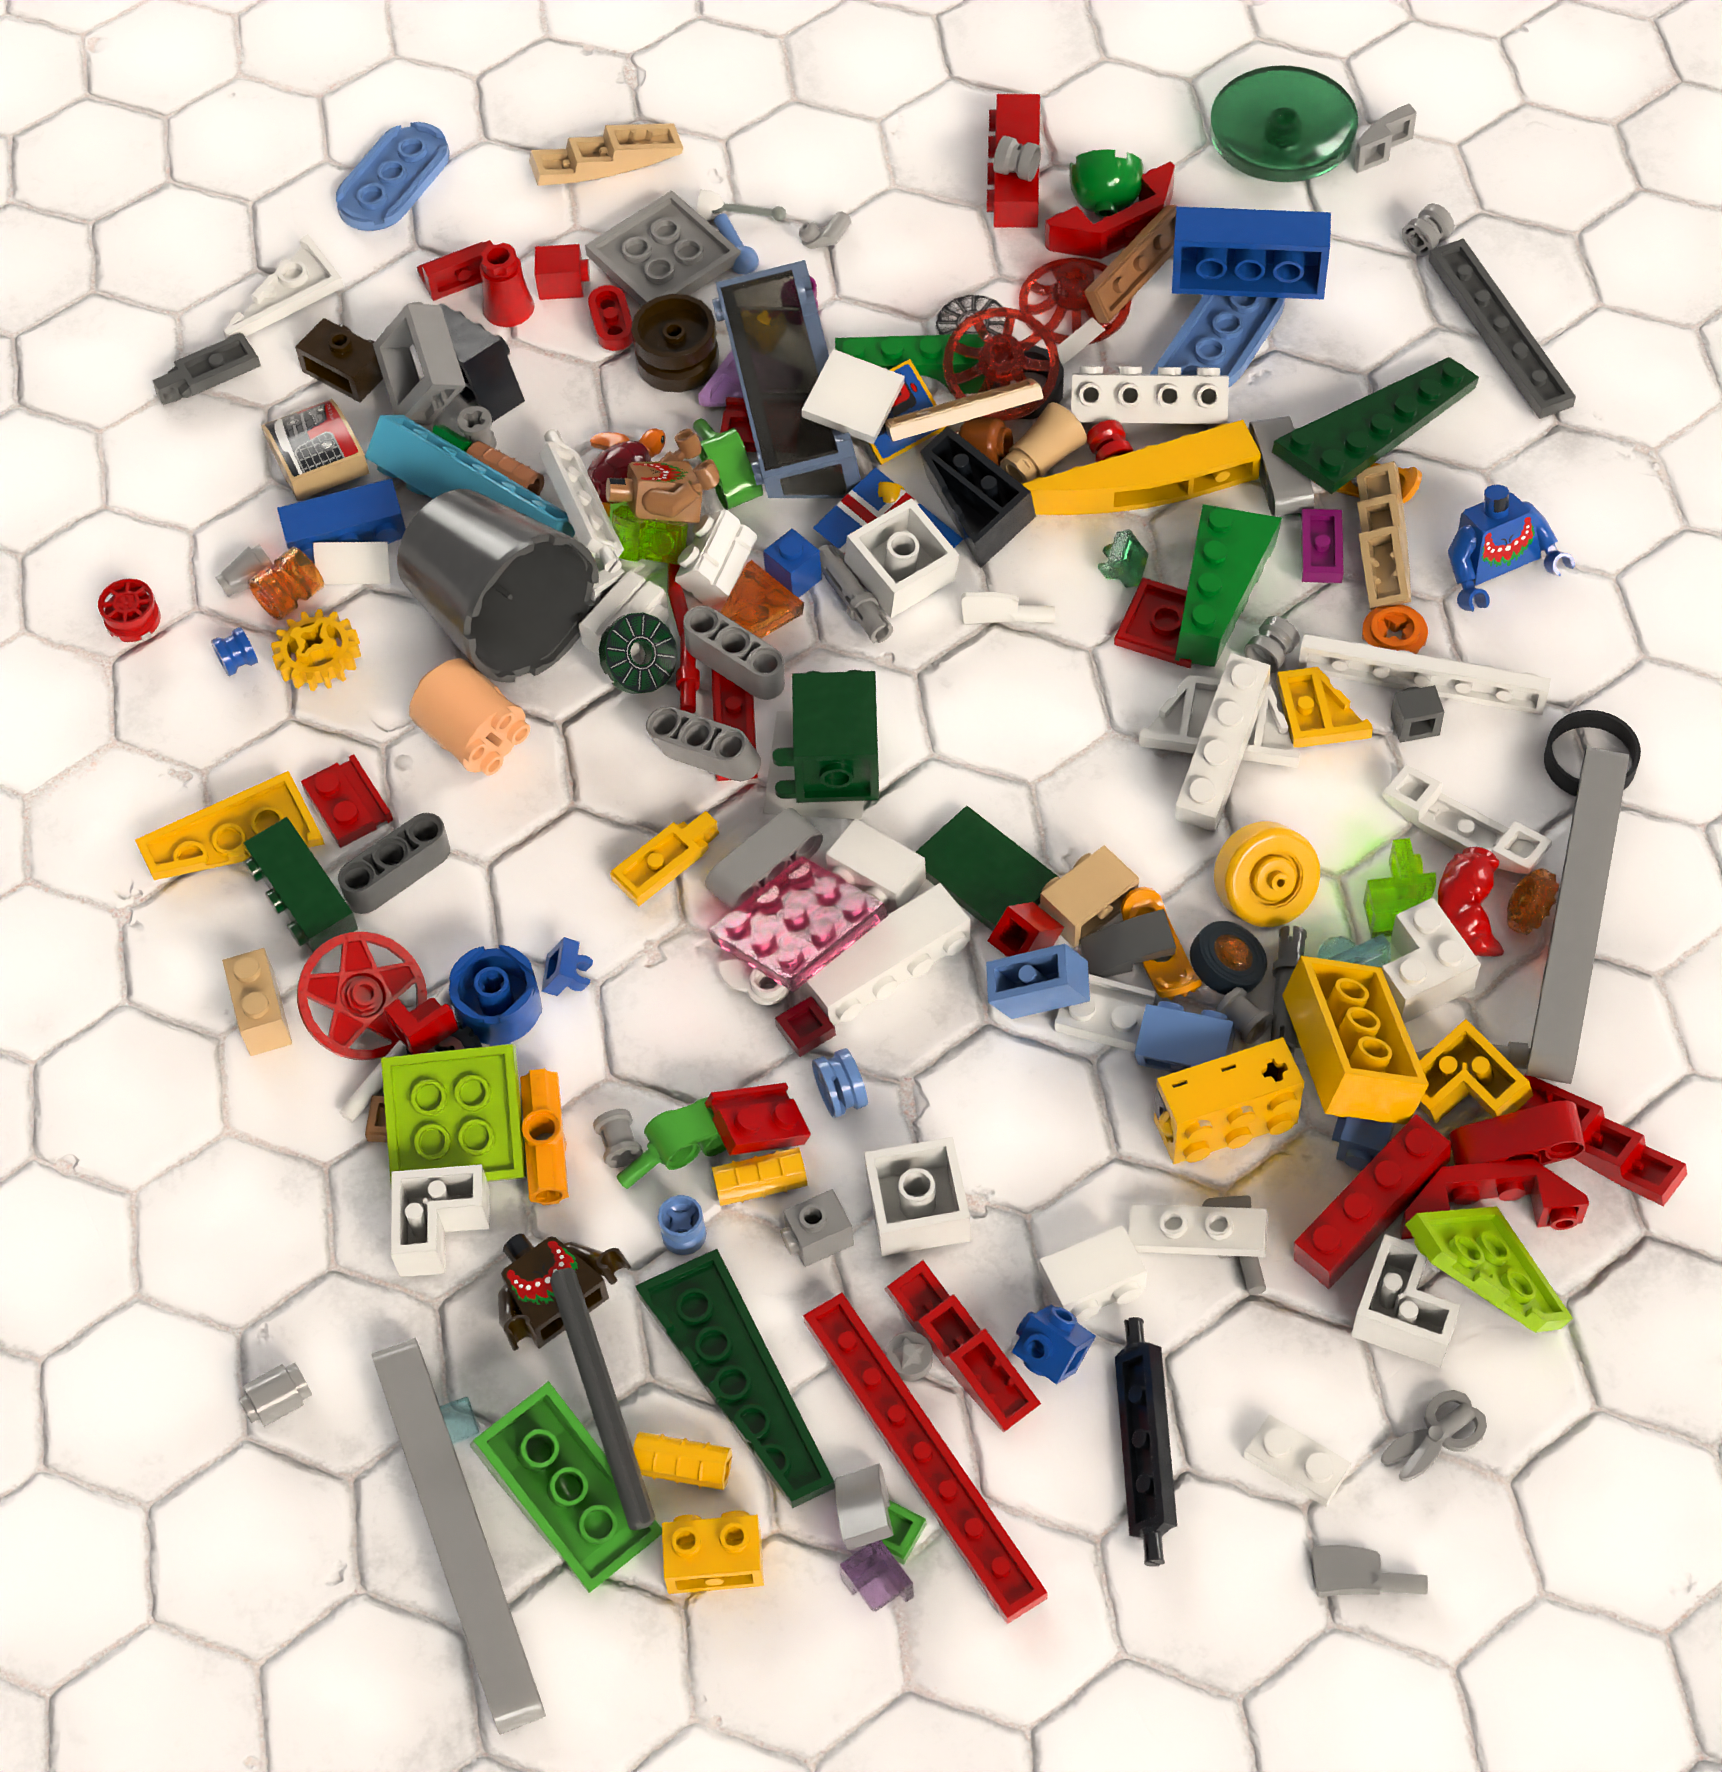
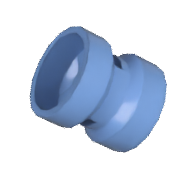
M685 1195L673 1196L664 1201L659 1208L657 1217L666 1248L678 1255H688L699 1250L704 1244L707 1234L700 1204L695 1199Z

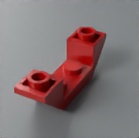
M1170 161L1160 167L1147 171L1142 175V190L1139 193V201L1118 213L1102 218L1099 222L1093 224L1078 206L1057 213L1045 220V247L1052 252L1094 259H1102L1127 247L1166 205H1170L1174 189L1175 165Z
M1534 1159L1443 1166L1405 1210L1399 1231L1401 1240L1414 1239L1405 1224L1415 1214L1450 1210L1449 1202H1454L1457 1205H1469L1477 1202L1479 1199L1488 1198L1514 1201L1525 1195H1530L1537 1228L1551 1226L1555 1230H1566L1575 1227L1577 1224H1582L1589 1206L1588 1196Z

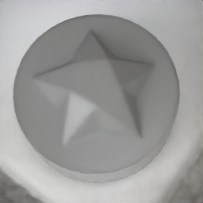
M903 1332L896 1335L887 1346L886 1357L902 1380L915 1381L924 1377L930 1371L933 1363V1351L930 1342L923 1335L916 1332Z

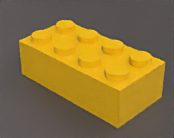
M1301 955L1282 997L1325 1114L1337 1117L1375 1120L1380 1123L1390 1122L1406 1125L1411 1120L1429 1084L1382 968Z

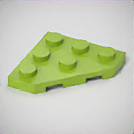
M1497 1206L1417 1213L1405 1224L1414 1237L1415 1246L1421 1254L1428 1258L1430 1263L1533 1332L1559 1330L1573 1319Z

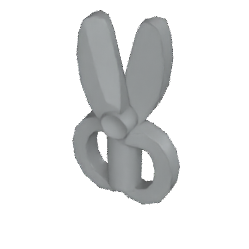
M1449 1390L1433 1397L1426 1407L1424 1416L1428 1429L1407 1433L1395 1440L1384 1451L1381 1462L1386 1465L1413 1454L1399 1473L1401 1481H1411L1422 1475L1433 1465L1442 1446L1454 1452L1466 1451L1475 1447L1483 1439L1487 1428L1485 1414L1479 1409L1472 1407L1471 1400L1465 1393ZM1449 1402L1460 1404L1440 1421L1436 1419L1435 1413L1440 1406ZM1473 1421L1476 1428L1471 1436L1461 1440L1451 1437L1469 1422Z

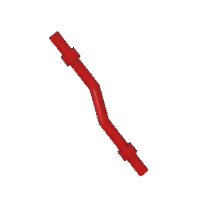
M668 521L667 540L663 544V556L667 562V593L680 637V668L676 671V688L680 691V710L694 714L696 712V691L700 688V671L696 668V658L687 651L685 646L684 616L688 611L683 587L675 582V577L681 567L677 561L682 551L687 547V543L683 540V522Z

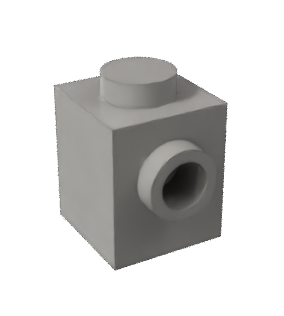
M833 1189L783 1211L786 1227L780 1230L783 1242L790 1255L798 1253L805 1267L854 1245L852 1225Z

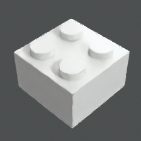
M912 498L847 535L844 562L866 589L874 595L879 605L890 618L955 581L959 561L957 551Z
M953 1137L864 1152L866 1178L881 1256L971 1241L970 1214Z

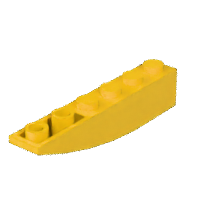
M1239 420L1229 424H1220L1215 428L1195 434H1186L1178 439L1157 445H1148L1140 450L1123 455L1110 456L1105 460L1082 467L1076 466L1068 471L1051 476L1038 477L1022 485L1031 491L1036 515L1102 514L1145 509L1185 501L1259 478L1261 453L1244 420Z

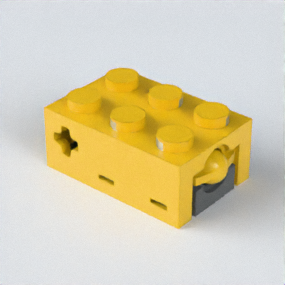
M1284 1037L1157 1078L1153 1120L1173 1165L1183 1161L1189 1163L1198 1162L1206 1158L1213 1151L1225 1147L1230 1149L1240 1148L1248 1144L1255 1137L1267 1133L1278 1135L1291 1129L1294 1124L1298 1123L1305 1082Z

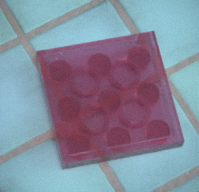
M802 856L711 927L709 933L715 944L794 992L885 919L888 914L883 902Z

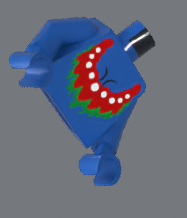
M1503 485L1487 487L1484 491V502L1462 512L1459 529L1448 548V556L1457 585L1461 584L1463 588L1458 594L1457 603L1465 611L1474 612L1473 597L1478 608H1487L1489 606L1490 597L1488 593L1483 589L1475 588V586L1540 559L1542 550L1547 554L1544 559V567L1547 572L1561 576L1556 566L1560 558H1562L1567 568L1574 569L1575 567L1573 556L1557 549L1555 543L1558 540L1546 518L1530 502H1522Z

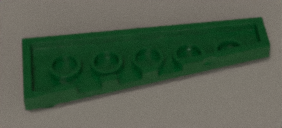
M1447 357L1279 437L1274 441L1272 453L1327 492L1333 494L1473 391L1477 386L1479 376L1452 358Z
M718 1249L635 1285L642 1303L790 1506L795 1508L835 1489V1482Z

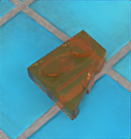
M751 560L747 562L720 613L762 639L803 614L804 602Z

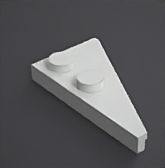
M308 234L299 240L301 248L290 260L284 258L277 266V270L272 275H269L252 294L253 303L243 314L237 312L231 318L229 325L223 330L225 339L239 333H243L247 337L344 288L342 277Z

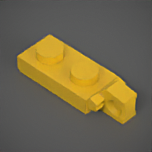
M705 811L688 825L684 821L678 825L675 822L671 823L611 870L610 876L612 881L639 907L703 856L709 849L708 844L719 834L717 821Z

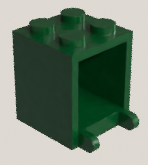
M849 670L847 672L808 671L806 673H792L793 747L777 748L773 751L772 757L773 763L777 766H794L795 780H781L775 785L776 796L781 799L796 798V803L879 800L876 671Z

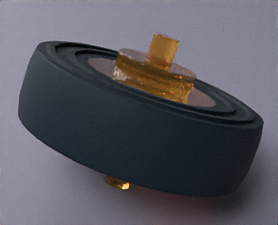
M1216 921L1208 924L1194 938L1190 947V961L1197 976L1209 988L1223 995H1226L1236 987L1243 988L1247 993L1251 992L1262 981L1267 971V956L1259 940L1246 928L1233 922Z

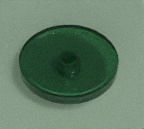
M1288 65L1254 69L1231 80L1215 98L1210 118L1211 139L1221 157L1231 166L1249 176L1273 182L1304 181L1333 170L1350 154L1356 141L1358 129V113L1355 103L1349 93L1339 83L1320 72Z

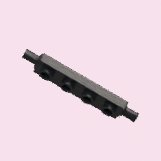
M1131 1317L1128 1320H1124L1126 1346L1115 1356L1129 1536L1143 1540L1144 1565L1156 1567L1165 1563L1162 1537L1170 1529L1178 1527L1162 1349L1160 1346L1145 1342L1144 1320L1139 1317Z

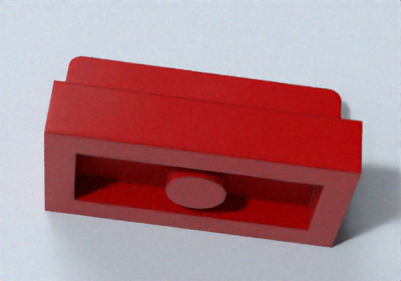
M492 241L479 242L417 266L418 275L432 300H438L482 283L480 273L481 252L488 245H493Z

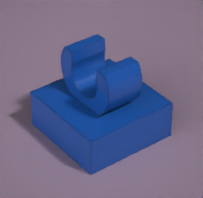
M563 937L547 954L541 992L558 996L567 986L574 991H583L590 984V979L581 977L576 969L586 972L593 965V960L590 957L578 955L580 942Z

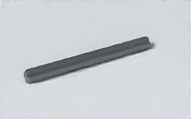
M572 1268L557 1270L552 1273L550 1283L628 1526L631 1530L647 1528L655 1521V1514L576 1271Z

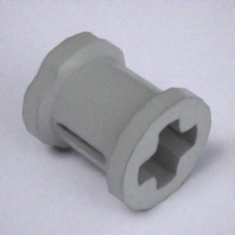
M470 406L463 409L457 417V425L459 430L464 433L463 437L470 440L472 444L480 441L495 449L497 442L494 432L490 430L492 425L490 412L481 406Z
M1236 987L1223 997L1217 1005L1216 1011L1227 1015V1020L1233 1021L1234 1027L1242 1034L1241 1039L1246 1044H1252L1267 1031L1272 1023L1273 1015L1268 1010L1261 1011L1246 997L1247 992L1243 988Z
M626 1109L607 1111L598 1116L593 1122L596 1134L601 1136L606 1150L603 1155L604 1162L611 1168L625 1167L643 1154L642 1146L635 1141L630 1127L633 1122L631 1113Z

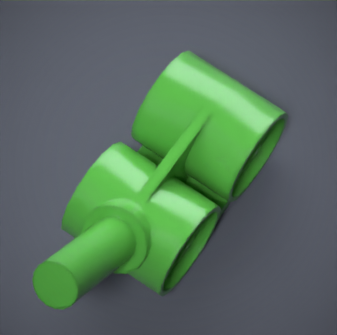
M697 419L693 424V429L703 440L700 441L702 450L699 457L702 462L712 459L719 471V483L714 488L724 509L729 510L762 496V484L756 485L752 465L747 457L743 441L736 429L732 428L722 433L715 432L705 419Z
M708 1097L677 1110L665 1111L654 1117L646 1125L644 1134L649 1140L647 1144L648 1149L616 1176L624 1188L629 1189L658 1163L664 1164L668 1170H676L692 1162L701 1150L705 1156L709 1157L716 1156L726 1150L712 1120L714 1113L711 1108H707L705 1105Z

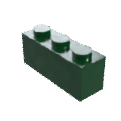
M288 817L243 842L249 857L243 861L245 867L255 882L263 879L270 890L265 892L269 903L277 914L285 911L291 920V923L287 924V928L299 946L306 943L313 953L326 941L341 934L358 930L352 910Z

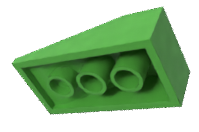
M549 1381L477 1436L469 1445L498 1484L588 1593L593 1591L662 1535V1528L656 1520L651 1526L644 1529L631 1530L629 1528L605 1453Z

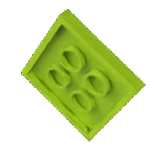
M506 1044L381 1058L390 1182L393 1171L481 1164L487 1182L527 1178L524 1139L521 1130L522 1115L516 1045Z

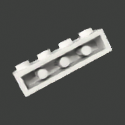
M1080 366V373H1072L1071 413L1079 422L1116 420L1120 423L1227 424L1229 376L1220 375V368L1198 367L1197 375H1181V367H1158V374H1142V367L1122 366L1119 367V374H1103V366Z

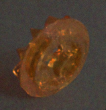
M1540 868L1525 876L1518 883L1509 899L1507 907V923L1511 930L1528 935L1534 928L1538 929L1541 927L1542 921L1546 916H1550L1549 911L1557 901L1554 896L1559 890L1555 874Z

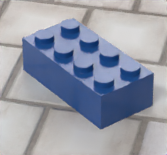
M1177 206L1172 293L1324 300L1330 254L1331 212Z

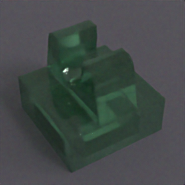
M1131 530L1118 531L1113 543L1103 548L1102 552L1108 560L1106 563L1098 564V569L1106 579H1120L1126 588L1139 586L1149 554Z

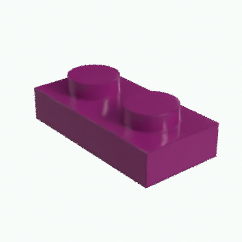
M1302 509V582L1342 583L1344 574L1342 510Z

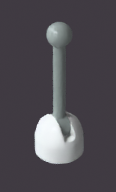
M700 189L697 213L705 220H713L716 216L722 214L723 211L772 216L776 221H782L786 217V210L781 206L768 209L726 204L717 192Z

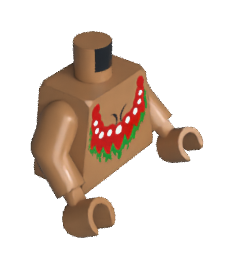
M687 428L675 436L674 439L679 449L674 453L669 451L658 462L629 463L627 478H607L606 499L608 502H626L634 517L639 519L700 523L702 491L710 490L718 485L719 471L712 459L699 463L694 469L689 461H682L683 459L697 457L702 450L697 434Z

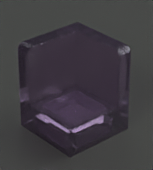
M882 1540L868 1544L840 1564L842 1582L852 1595L858 1592L873 1612L878 1611L899 1595L905 1602L914 1597L913 1582Z

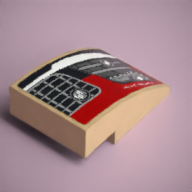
M333 399L261 425L274 457L297 501L370 474L364 452L345 416Z

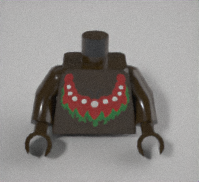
M521 1233L509 1239L503 1247V1252L512 1263L501 1272L505 1285L498 1293L499 1324L503 1328L512 1350H518L517 1343L526 1337H531L537 1348L540 1349L565 1331L550 1283L553 1272L565 1268H572L576 1271L590 1313L609 1299L602 1276L611 1285H614L618 1281L614 1273L621 1268H627V1270L631 1268L622 1252L618 1248H610L603 1252L574 1242L563 1244L554 1236L548 1237L535 1247Z

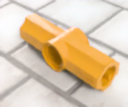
M545 1068L529 1070L526 1075L520 1077L523 1111L521 1130L525 1140L529 1199L531 1202L541 1203L542 1205L559 1204L561 1200L569 1197L565 1157L567 1143L563 1132L559 1075L557 1072H551ZM540 1134H553L548 1139L536 1140V1137H538Z

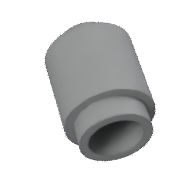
M296 1363L286 1368L282 1364L243 1385L246 1395L239 1398V1401L250 1422L253 1423L260 1419L265 1427L303 1406V1400L312 1396V1393Z

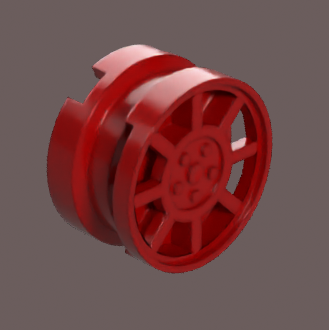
M131 578L118 580L107 586L99 596L98 609L106 629L112 637H119L123 642L142 640V635L148 632L152 634L160 624L161 613L149 585L141 580ZM109 594L113 595L108 602H105Z

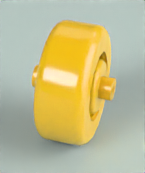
M1272 821L1251 823L1233 833L1220 849L1214 866V885L1220 901L1234 915L1258 927H1277L1299 917L1313 901L1320 882L1319 859L1311 843L1291 828Z

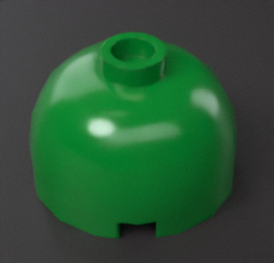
M1112 149L1092 150L1076 156V164L1071 162L1069 165L1070 187L1077 203L1088 211L1094 212L1098 217L1111 216L1134 204L1142 190L1143 162L1132 153L1127 152V159L1115 157V150Z

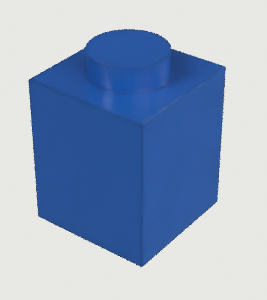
M793 528L763 551L766 580L792 602L796 601L822 580L820 550Z

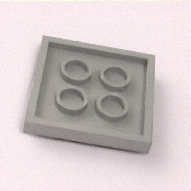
M672 190L585 245L586 256L641 306L655 297L667 294L690 295L731 269L734 266L735 260L741 254V251Z

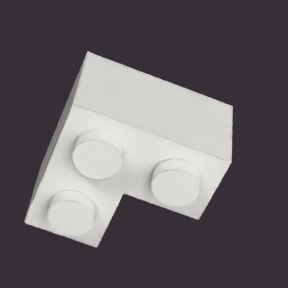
M1433 897L1396 915L1391 943L1401 957L1383 965L1382 971L1402 1020L1406 1023L1474 990L1481 963Z
M482 1164L392 1172L391 1257L399 1276L445 1273V1232L490 1229V1188Z
M1384 1234L1356 1313L1351 1337L1441 1368L1461 1305L1417 1290L1427 1257L1419 1252L1415 1244Z

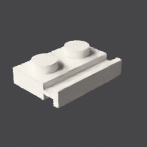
M1089 974L1090 1001L1059 1008L1055 1020V1031L1135 1052L1146 1004H1155L1156 992Z

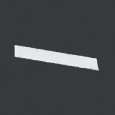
M1092 317L1051 352L1059 358L1063 366L1106 329Z

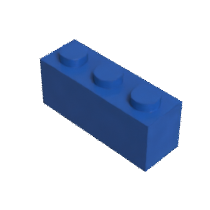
M392 478L277 508L286 545L294 567L315 563L313 543L388 542L390 544L401 540L406 530Z

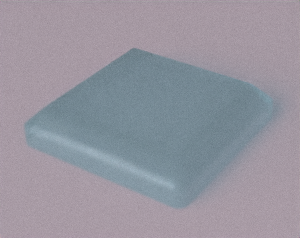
M468 1397L439 1406L452 1444L480 1434Z

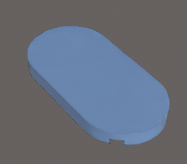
M411 122V127L401 128V125L388 130L337 189L336 202L341 219L350 227L362 231L382 230L400 221L442 172L449 161V146L443 132L439 128L429 123Z

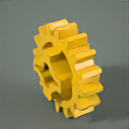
M317 609L315 617H309L303 611L301 612L300 621L296 622L290 618L287 619L286 622L289 629L287 631L277 629L278 641L271 643L274 653L272 658L276 670L280 671L285 682L292 679L294 687L297 689L303 686L304 683L309 684L311 691L316 690L318 683H324L327 689L332 688L331 680L337 678L344 682L346 680L344 670H355L357 667L354 659L361 657L358 645L360 641L356 629H352L348 618L340 621L338 613L335 611L328 618L324 617L322 609ZM337 638L342 642L341 647L337 646ZM291 653L296 655L297 660L295 662L291 659Z

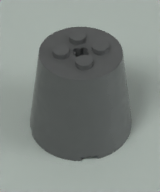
M451 490L428 502L407 526L397 555V569L405 587L471 664L487 678L494 681L515 682V677L529 672L536 676L550 668L579 639L581 635L578 624L595 607V603L591 601L593 585L599 583V574L596 561L587 547L571 536L474 490Z

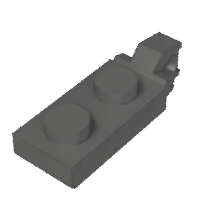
M239 333L174 361L175 367L169 370L168 374L152 381L158 398L165 405L178 401L181 398H189L191 395L199 394L256 369L261 364L259 357L244 334Z

